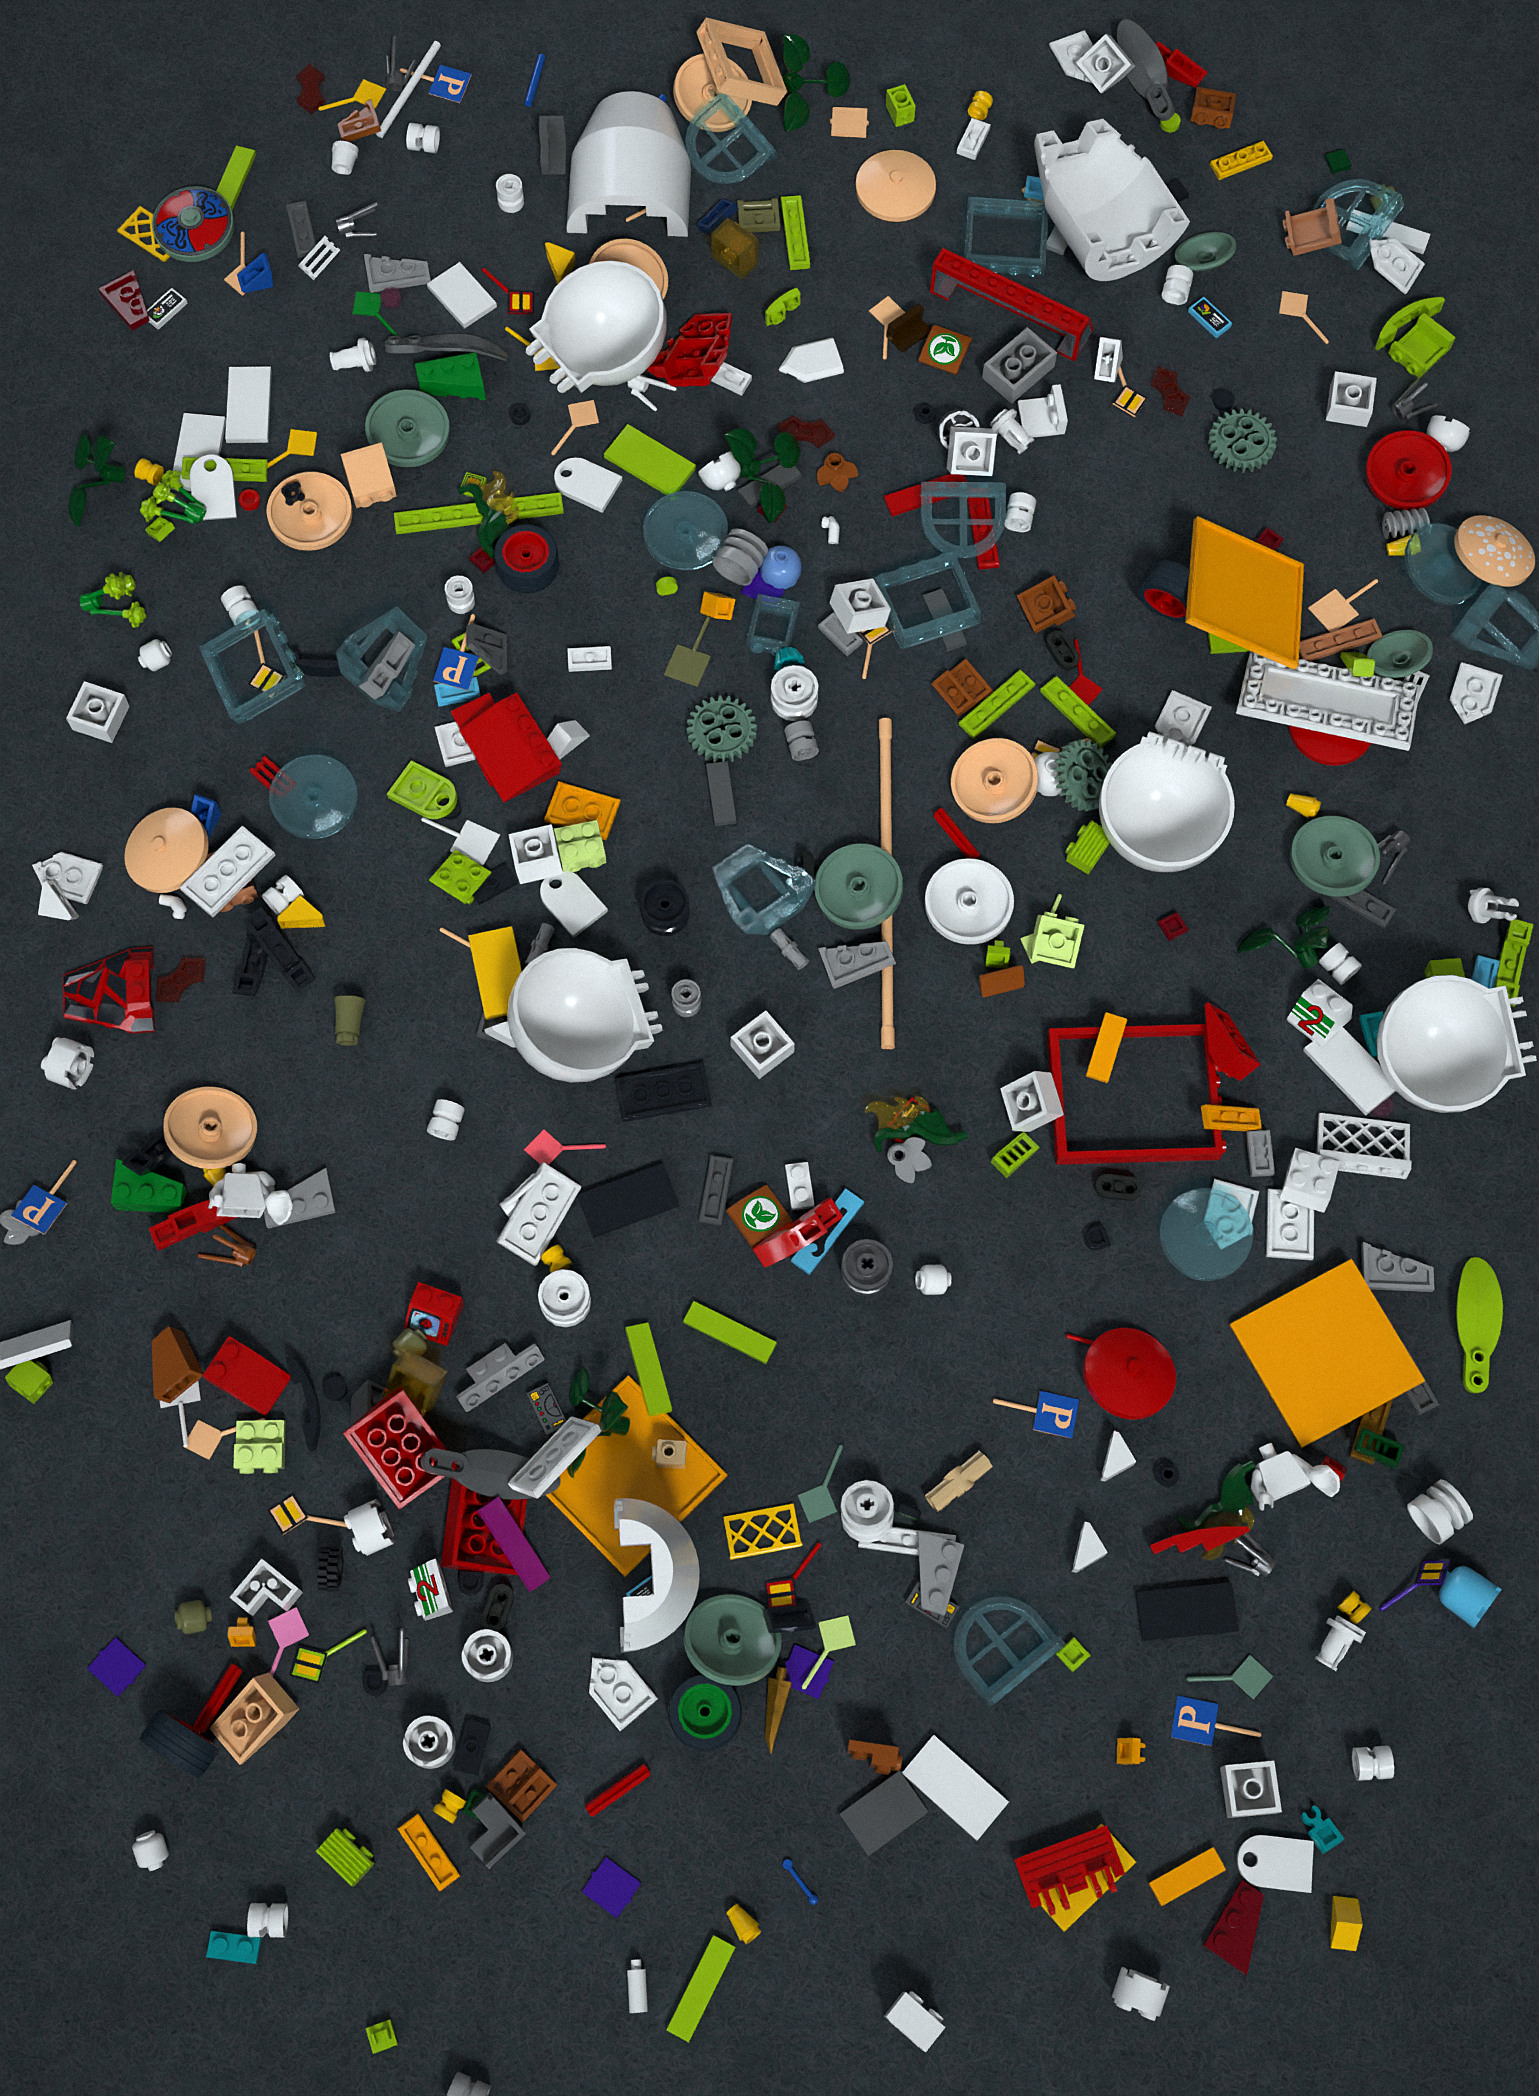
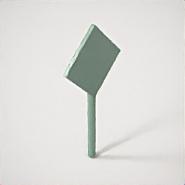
M842 1444L837 1448L823 1485L798 1495L809 1523L837 1512L827 1485L843 1449Z
M1249 1655L1233 1675L1187 1677V1681L1233 1680L1254 1700L1273 1676Z

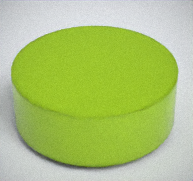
M1174 113L1169 120L1160 121V127L1166 132H1175L1180 126L1181 119L1177 113Z
M673 577L659 579L656 582L658 594L662 596L674 594L678 590L676 579Z

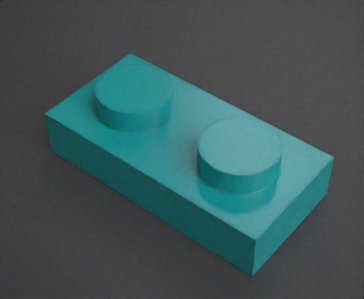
M1383 1011L1359 1017L1368 1052L1374 1059H1378L1377 1035L1379 1024L1384 1015Z
M211 1931L206 1957L257 1964L262 1938Z

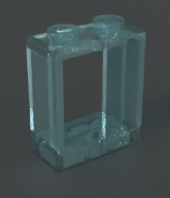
M758 594L747 636V648L756 653L764 651L776 656L780 649L791 647L799 615L800 602ZM760 612L790 618L785 641L755 636Z

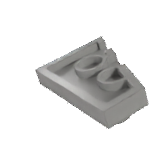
M364 254L370 293L424 285L431 281L427 261L411 259L399 261L391 260L390 257L386 256L374 258L369 254Z
M888 942L865 943L852 947L844 945L831 949L826 947L818 948L834 989L896 964Z
M327 1168L287 1190L293 1203V1209L289 1219L282 1225L336 1213ZM266 1207L264 1216L267 1228L281 1226L274 1222Z
M1365 1242L1361 1244L1362 1277L1370 1290L1434 1291V1268L1432 1266L1409 1258L1399 1257L1391 1254L1392 1252L1374 1248Z
M918 1531L921 1609L945 1616L964 1544Z

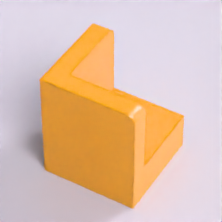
M704 592L700 612L712 618L731 620L735 599L719 593Z

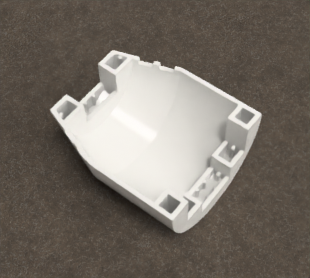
M620 92L606 97L598 104L571 157L567 233H587L588 214L606 215V205L646 206V216L667 217L668 236L688 237L691 162L673 113L662 100L641 92Z
M1104 119L1087 122L1078 140L1062 144L1054 130L1037 134L1034 147L1047 213L1088 276L1098 281H1111L1136 272L1159 258L1180 238L1190 221L1151 162L1146 157L1141 158L1137 155L1132 144L1127 146L1120 139L1121 134Z
M616 1499L613 1505L615 1530H619L620 1546L650 1545L653 1595L623 1597L624 1627H620L621 1652H630L644 1649L665 1639L685 1620L693 1606L698 1591L699 1562L696 1549L689 1534L682 1524L670 1513L646 1501Z

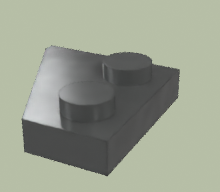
M472 623L466 626V646L498 674H505L507 672V635Z

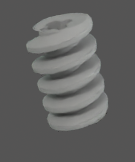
M1419 508L1418 510L1411 509L1410 511L1402 510L1401 512L1394 511L1393 514L1392 512H1386L1384 514L1382 531L1386 539H1388L1389 532H1391L1392 538H1396L1398 531L1401 537L1405 536V531L1411 536L1414 530H1416L1417 535H1421L1422 529H1424L1425 534L1430 532V520L1424 508Z

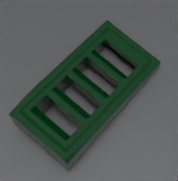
M1361 1427L1354 1450L1392 1469L1399 1466L1405 1445ZM1365 1436L1369 1437L1366 1448L1362 1447ZM1373 1440H1375L1376 1443H1375V1446H1374V1450L1371 1451L1370 1449H1371L1372 1442H1373ZM1382 1444L1383 1448L1380 1455L1378 1454L1380 1445ZM1390 1448L1391 1450H1390L1389 1456H1388V1458H1387V1457H1385V1456H1386V1453H1387V1449Z

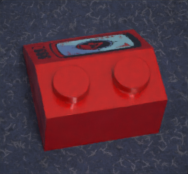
M418 1282L409 1304L404 1329L408 1328L413 1331L419 1329L428 1340L448 1346L465 1303L460 1296Z

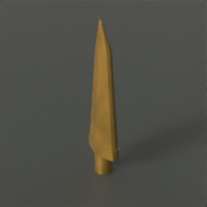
M783 1667L777 1668L776 1679L768 1678L765 1740L770 1753H772L789 1691L792 1687V1682L785 1681L787 1668Z

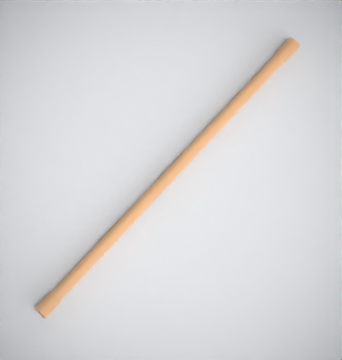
M881 718L879 719L881 849L892 856V720ZM891 915L881 923V942H888L893 954ZM893 965L882 969V1049L895 1048Z

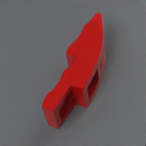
M828 1197L793 1223H786L755 1245L752 1250L765 1268L809 1245L827 1233L826 1229L843 1218L832 1198Z
M210 1200L173 1213L168 1216L169 1219L148 1229L157 1249L160 1251L201 1231L206 1233L238 1217L217 1216V1207L208 1208Z

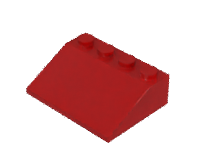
M517 692L497 702L459 730L503 803L560 774L562 763Z
M402 1386L380 1400L343 1432L399 1510L444 1477L429 1474L421 1466V1457L427 1450H449ZM430 1458L429 1463L432 1466L434 1465V1459ZM452 1462L451 1466L454 1470L456 1469V1464Z
M454 1478L451 1480L441 1567L518 1575L477 1511L495 1498L476 1493L460 1484ZM501 1499L523 1534L527 1499Z

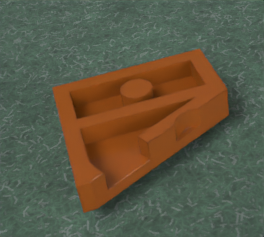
M371 100L366 102L367 107L360 112L355 110L348 118L343 119L337 124L342 141H354L381 131Z

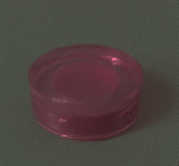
M388 287L381 292L380 298L384 307L393 309L401 304L402 298L398 289Z
M1389 1097L1371 1111L1372 1114L1377 1117L1388 1116L1393 1110L1392 1100Z

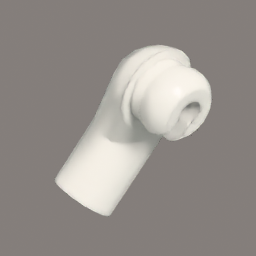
M832 516L823 517L822 527L829 528L828 543L838 544L839 525Z
M167 894L160 895L159 904L170 906L174 910V918L183 919L185 917L187 907L181 898Z
M264 1171L246 1172V1174H256L269 1193L275 1190V1180Z

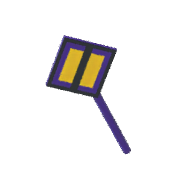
M1423 1559L1415 1583L1380 1606L1379 1610H1385L1419 1585H1443L1451 1560Z

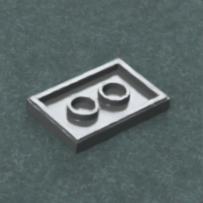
M899 1770L839 1815L866 1855L869 1856L926 1815L928 1811Z

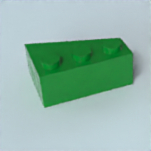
M476 352L415 363L421 392L433 396L447 397V395L466 399L467 397L479 398V400H486Z
M116 1159L111 1204L116 1210L176 1213L186 1208L188 1191L182 1183L153 1172L139 1176L122 1165L121 1160Z

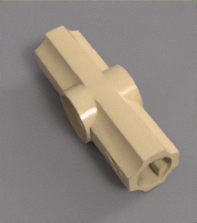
M979 1451L962 1466H957L950 1471L940 1484L925 1495V1498L932 1508L939 1512L953 1499L962 1496L965 1493L964 1491L967 1492L974 1485V1482L993 1466L989 1459Z

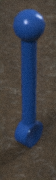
M789 1859L784 1860L783 1868L789 1870L809 1897V1903L812 1905L817 1904L818 1897L811 1893L792 1867V1861Z

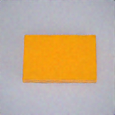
M558 781L544 822L565 827L597 820L601 838L607 841L621 801L620 799Z

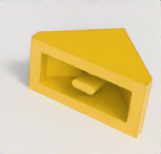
M548 242L545 243L546 256L557 284H559L573 270L576 264L575 253Z
M301 895L278 916V923L281 929L325 927L323 915Z
M1333 1896L1330 1948L1356 1951L1363 1925L1359 1900Z

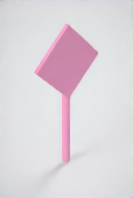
M297 1607L268 1621L279 1644L278 1652L270 1670L272 1677L275 1674L283 1649L309 1636Z

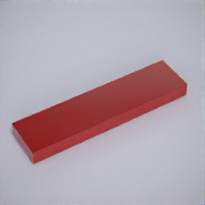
M948 474L884 496V502L891 517L965 493L969 491V485L964 475Z
M988 491L969 492L966 497L978 570L999 568L1000 564Z

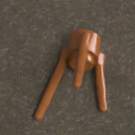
M221 1225L219 1227L239 1243L236 1245L216 1234L213 1235V1238L233 1248L232 1256L236 1258L231 1259L201 1253L197 1255L199 1258L243 1267L244 1264L248 1266L251 1264L257 1249L253 1247V1244L245 1241L231 1229Z

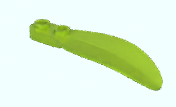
M1478 1257L1470 1258L1462 1270L1456 1310L1458 1336L1465 1353L1463 1385L1471 1393L1483 1392L1488 1387L1490 1356L1498 1342L1503 1317L1502 1294L1497 1277L1490 1265ZM1476 1353L1481 1356L1480 1362L1475 1359ZM1475 1377L1480 1379L1479 1385L1474 1383Z

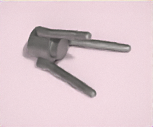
M393 36L391 65L390 57L386 56V86L390 90L401 91L402 87H405L408 83L416 60L412 61L405 77L400 70L395 69L397 37Z
M376 202L348 216L336 219L340 235L345 234L347 239L351 237L378 236L376 232H352V230H355L354 220L375 212V207L379 204Z
M1416 379L1403 395L1392 404V412L1398 419L1405 418L1409 420L1415 415L1438 406L1437 403L1412 412L1414 408L1412 400L1429 385L1427 382L1406 398L1420 380Z
M1397 830L1393 835H1388L1377 844L1379 848L1387 844V847L1382 851L1383 854H1386L1388 851L1398 852L1382 881L1384 885L1391 877L1402 856L1408 851L1406 846L1410 843V838L1401 830Z
M1236 1521L1233 1523L1234 1526H1241ZM1249 1533L1243 1536L1259 1552H1256L1248 1544L1236 1537L1235 1541L1254 1556L1251 1561L1254 1567L1227 1557L1224 1558V1561L1249 1571L1256 1577L1260 1573L1265 1577L1268 1576L1276 1564V1561L1271 1558L1272 1555L1266 1552Z
M401 1628L399 1631V1664L389 1665L388 1671L376 1639L371 1637L373 1649L382 1672V1680H388V1686L408 1684L409 1639L404 1638V1629Z

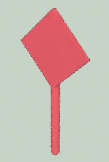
M543 1130L524 1150L540 1165L543 1162L549 1165L563 1150L606 1148V1145L562 1146L547 1131Z

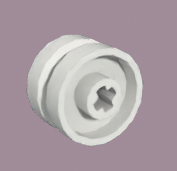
M795 665L784 667L778 671L771 684V704L777 715L786 720L799 721L807 718L814 712L818 700V682L814 674L802 666Z
M563 1269L552 1272L540 1284L538 1292L539 1303L542 1313L549 1322L556 1326L569 1327L577 1325L585 1319L590 1311L591 1298L588 1284L581 1275L574 1271ZM565 1296H568V1299L566 1300L560 1299L561 1297L565 1298Z
M868 1480L856 1482L847 1488L841 1501V1520L844 1530L850 1537L860 1542L870 1543L878 1541L888 1534L893 1525L894 1503L892 1495L887 1488L878 1482Z

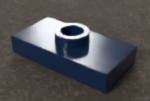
M723 198L696 226L700 231L712 235L739 208L736 203Z

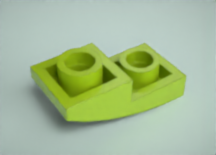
M798 288L783 294L769 306L765 312V324L767 326L781 323L785 319L787 310L792 311L800 305L801 294Z

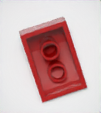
M1208 1002L1205 1004L1208 1049L1213 1059L1211 1063L1218 1072L1222 1071L1229 1078L1234 1077L1241 1081L1259 1067L1261 1063L1230 1015Z
M228 1336L203 1374L207 1382L265 1417L291 1380L288 1373Z

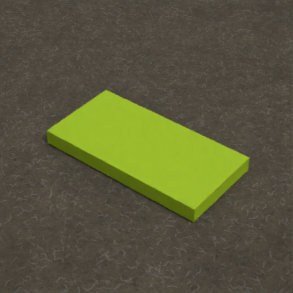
M629 424L626 425L604 453L605 459L672 499L696 470L694 463Z

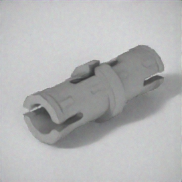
M546 923L541 924L536 939L531 943L532 948L525 961L526 965L548 951L549 941L555 931L553 926Z
M778 928L771 934L770 938L782 950L783 956H787L798 970H801L808 964L809 960L797 948L796 942H792L781 928Z

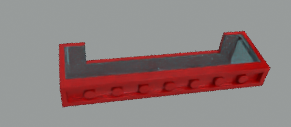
M942 248L933 263L930 293L948 301L956 287L959 286L1058 333L1065 338L1058 347L1057 353L1073 361L1077 359L1094 330L1090 317L947 249Z

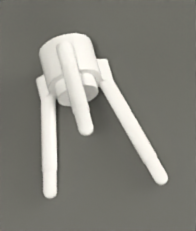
M641 374L628 381V387L632 388L631 394L640 398L654 411L657 408L640 393L641 391L645 392L649 384L673 391L677 389L669 384L647 378Z
M533 1173L509 1197L500 1203V1206L509 1218L520 1201L518 1198L542 1178L543 1175L541 1173L533 1178L535 1175Z

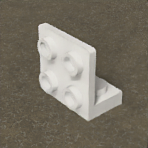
M1061 384L1052 385L1051 394H1048V397L1018 401L1021 426L1030 438L1065 434L1068 419Z

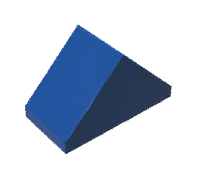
M262 253L237 274L243 293L273 287L272 271L266 253Z
M199 794L194 795L191 814L201 821L209 839L222 813L216 801Z

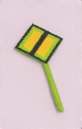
M363 1629L326 1652L298 1645L289 1676L319 1684L327 1656L367 1633V1630Z

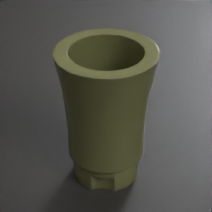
M337 996L334 998L337 1044L345 1046L358 1044L365 999L357 996Z

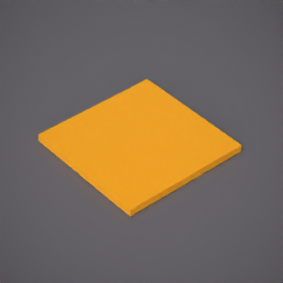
M1197 516L1193 521L1185 623L1294 670L1299 666L1304 564Z
M1352 1259L1229 1325L1300 1448L1311 1444L1425 1382V1379Z
M629 1375L612 1390L617 1392L621 1400L628 1406L621 1415L630 1419V1427L627 1434L622 1436L611 1433L610 1437H595L586 1447L585 1457L575 1472L574 1478L570 1477L566 1468L559 1475V1487L546 1495L624 1577L651 1552L650 1545L620 1546L619 1530H615L613 1505L616 1499H637L652 1503L666 1510L681 1522L728 1476L667 1413L648 1416L641 1387ZM605 1398L598 1404V1406L602 1407ZM593 1409L582 1420L597 1424L600 1427L602 1412ZM658 1439L687 1442L685 1469L660 1468L656 1466V1460H652L653 1446H657Z

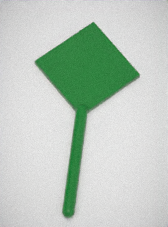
M356 292L353 314L376 316L393 336H399L379 314L382 294Z

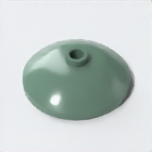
M1221 232L1199 234L1187 239L1178 246L1175 251V260L1178 265L1186 266L1192 271H1209L1223 265L1234 255L1236 241L1231 235Z
M1400 630L1388 633L1376 640L1370 647L1367 656L1375 660L1374 672L1388 678H1401L1412 675L1426 666L1432 658L1433 646L1431 640L1421 632Z

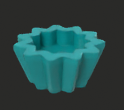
M785 647L776 653L774 669L780 671L784 667L801 666L805 662L803 656L795 648Z

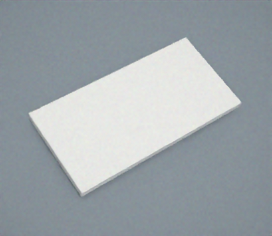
M1250 651L1236 714L1409 751L1421 685L1375 675L1372 677L1353 676L1346 668L1342 669L1327 664L1313 663L1304 659H1300L1299 666L1293 670Z

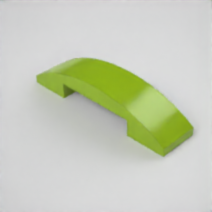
M1443 297L1423 299L1398 311L1383 327L1375 349L1378 351L1392 342L1397 329L1419 315L1421 316L1425 313L1432 317L1440 312L1445 299Z
M1516 919L1509 923L1494 988L1506 986L1509 999L1517 998L1520 987L1518 984L1526 948L1529 945L1533 924Z

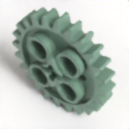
M1233 409L1231 416L1225 412L1223 418L1218 417L1217 422L1213 423L1209 433L1208 444H1211L1209 450L1215 451L1213 458L1220 457L1219 464L1226 462V469L1233 466L1234 472L1238 467L1241 468L1242 473L1245 472L1246 468L1253 472L1254 466L1261 469L1262 463L1266 465L1276 449L1277 438L1274 437L1276 431L1270 430L1272 423L1265 424L1266 417L1259 419V413L1253 416L1251 410L1244 414L1243 409H1241L1240 413L1237 414Z
M719 695L718 701L710 697L709 704L703 700L702 708L696 705V713L691 712V719L687 720V725L689 726L687 734H689L688 741L693 742L692 749L698 748L699 756L705 753V760L712 756L714 763H716L718 758L725 762L728 757L731 762H734L735 755L741 759V751L744 753L749 752L748 746L753 747L754 741L752 739H756L755 731H757V725L754 724L755 717H751L752 710H746L745 703L739 706V699L731 702L730 696H728L726 701H723L722 696ZM726 715H732L733 718H732V719H726V718H724V716H726ZM711 721L713 724L705 725L704 722ZM732 734H739L740 737H738V738H733V737H731V735H732ZM718 740L720 742L717 744H712L710 741Z
M1083 739L1070 742L1062 747L1063 751L1058 752L1060 758L1055 759V762L1059 765L1053 768L1054 771L1058 772V776L1054 777L1055 780H1059L1056 788H1062L1060 796L1066 795L1065 802L1072 801V808L1078 807L1079 811L1099 808L1102 784L1112 763L1106 762L1109 756L1102 755L1103 748L1097 749V743L1091 744L1090 740L1083 741Z

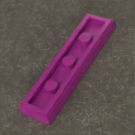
M499 1496L477 1510L529 1592L551 1578Z

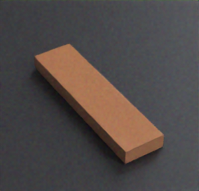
M1374 618L1300 641L1299 656L1300 659L1310 662L1374 642L1383 636Z

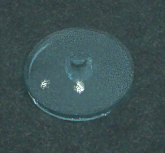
M690 491L671 493L659 499L647 512L643 525L644 541L650 554L661 564L677 570L698 569L713 562L719 549L724 546L723 542L728 536L727 519L721 507L714 500L703 494Z
M1434 523L1420 528L1408 540L1404 554L1406 570L1415 587L1427 598L1445 605L1459 604L1470 598L1478 590L1482 579L1474 575L1457 555L1454 537L1458 529L1446 524Z
M307 755L290 761L278 771L270 786L269 804L273 816L284 830L297 837L319 839L337 833L348 824L357 808L358 790L354 777L342 763L323 755Z
M1201 1188L1182 1194L1169 1205L1161 1221L1160 1243L1165 1257L1177 1271L1195 1280L1213 1281L1231 1275L1242 1266L1252 1247L1253 1226L1246 1209L1233 1196L1217 1189Z

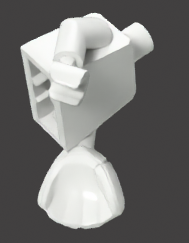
M242 1163L232 1165V1173L225 1174L222 1180L216 1182L209 1193L210 1203L208 1208L212 1209L213 1206H216L217 1216L260 1218L267 1207L268 1213L274 1222L282 1225L289 1219L293 1209V1203L287 1191L280 1190L269 1193L256 1174H246V1165Z
M1272 1443L1259 1448L1264 1461L1255 1466V1470L1252 1473L1251 1490L1259 1501L1260 1510H1264V1504H1269L1273 1508L1275 1500L1303 1489L1311 1482L1330 1497L1338 1493L1340 1479L1338 1474L1329 1466L1317 1465L1312 1467L1309 1463L1297 1455L1291 1454L1289 1451L1277 1455Z

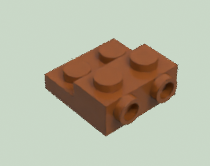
M1197 87L1191 121L1198 125H1213L1219 129L1230 128L1236 94Z
M1055 575L1017 595L1035 633L1053 624L1058 626L1076 616L1073 611L1077 609L1071 597L1067 599L1065 595L1068 589L1064 581H1058Z
M849 1740L846 1754H852L851 1759L866 1761L867 1757H871L869 1767L875 1768V1773L889 1775L890 1770L899 1771L901 1769L903 1754L898 1753L899 1747Z

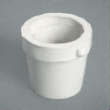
M347 141L334 142L332 146V170L338 174H351L355 159L358 156V148Z

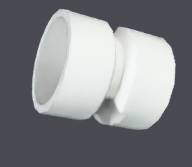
M410 122L407 130V149L420 151L423 148L425 152L437 153L440 141L439 127L426 125L424 128L422 124Z
M513 174L501 176L496 182L498 205L505 212H517L524 205L522 182L519 177Z
M1173 265L1168 269L1162 292V298L1166 302L1176 305L1187 302L1194 275L1192 270L1183 265Z
M1023 492L1010 495L1004 521L1005 527L1009 530L1017 532H1027L1030 530L1036 506V499L1032 495Z
M454 576L446 582L445 594L449 608L458 614H464L472 610L475 605V597L471 581L464 576Z
M234 586L225 591L221 596L224 607L229 611V616L237 627L245 626L258 618L259 611L251 600L246 587Z
M284 875L276 882V888L270 887L262 894V898L279 916L298 896L304 897V894L292 879Z
M1338 943L1320 959L1319 963L1327 971L1332 970V977L1342 985L1362 965L1353 956L1348 957L1349 952L1341 943Z
M437 1100L433 1110L435 1117H432L427 1132L438 1138L455 1140L458 1132V1125L456 1123L461 1122L465 1111L464 1107L452 1101Z
M1388 1745L1374 1746L1373 1750H1370L1368 1747L1353 1748L1352 1764L1356 1780H1372L1373 1776H1376L1377 1779L1393 1778L1394 1760Z
M266 1903L250 1904L247 1922L249 1937H264L266 1933L270 1937L286 1936L288 1928L287 1904L272 1903L270 1907H267Z

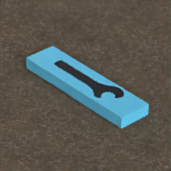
M845 1189L835 1202L843 1218L827 1228V1233L800 1249L791 1259V1262L810 1275L863 1206L864 1201Z

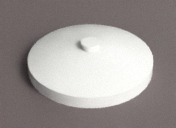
M959 859L944 865L932 876L925 893V910L932 926L945 938L961 944H979L996 937L1007 926L1014 907L1013 891L1005 875L995 866L977 859Z

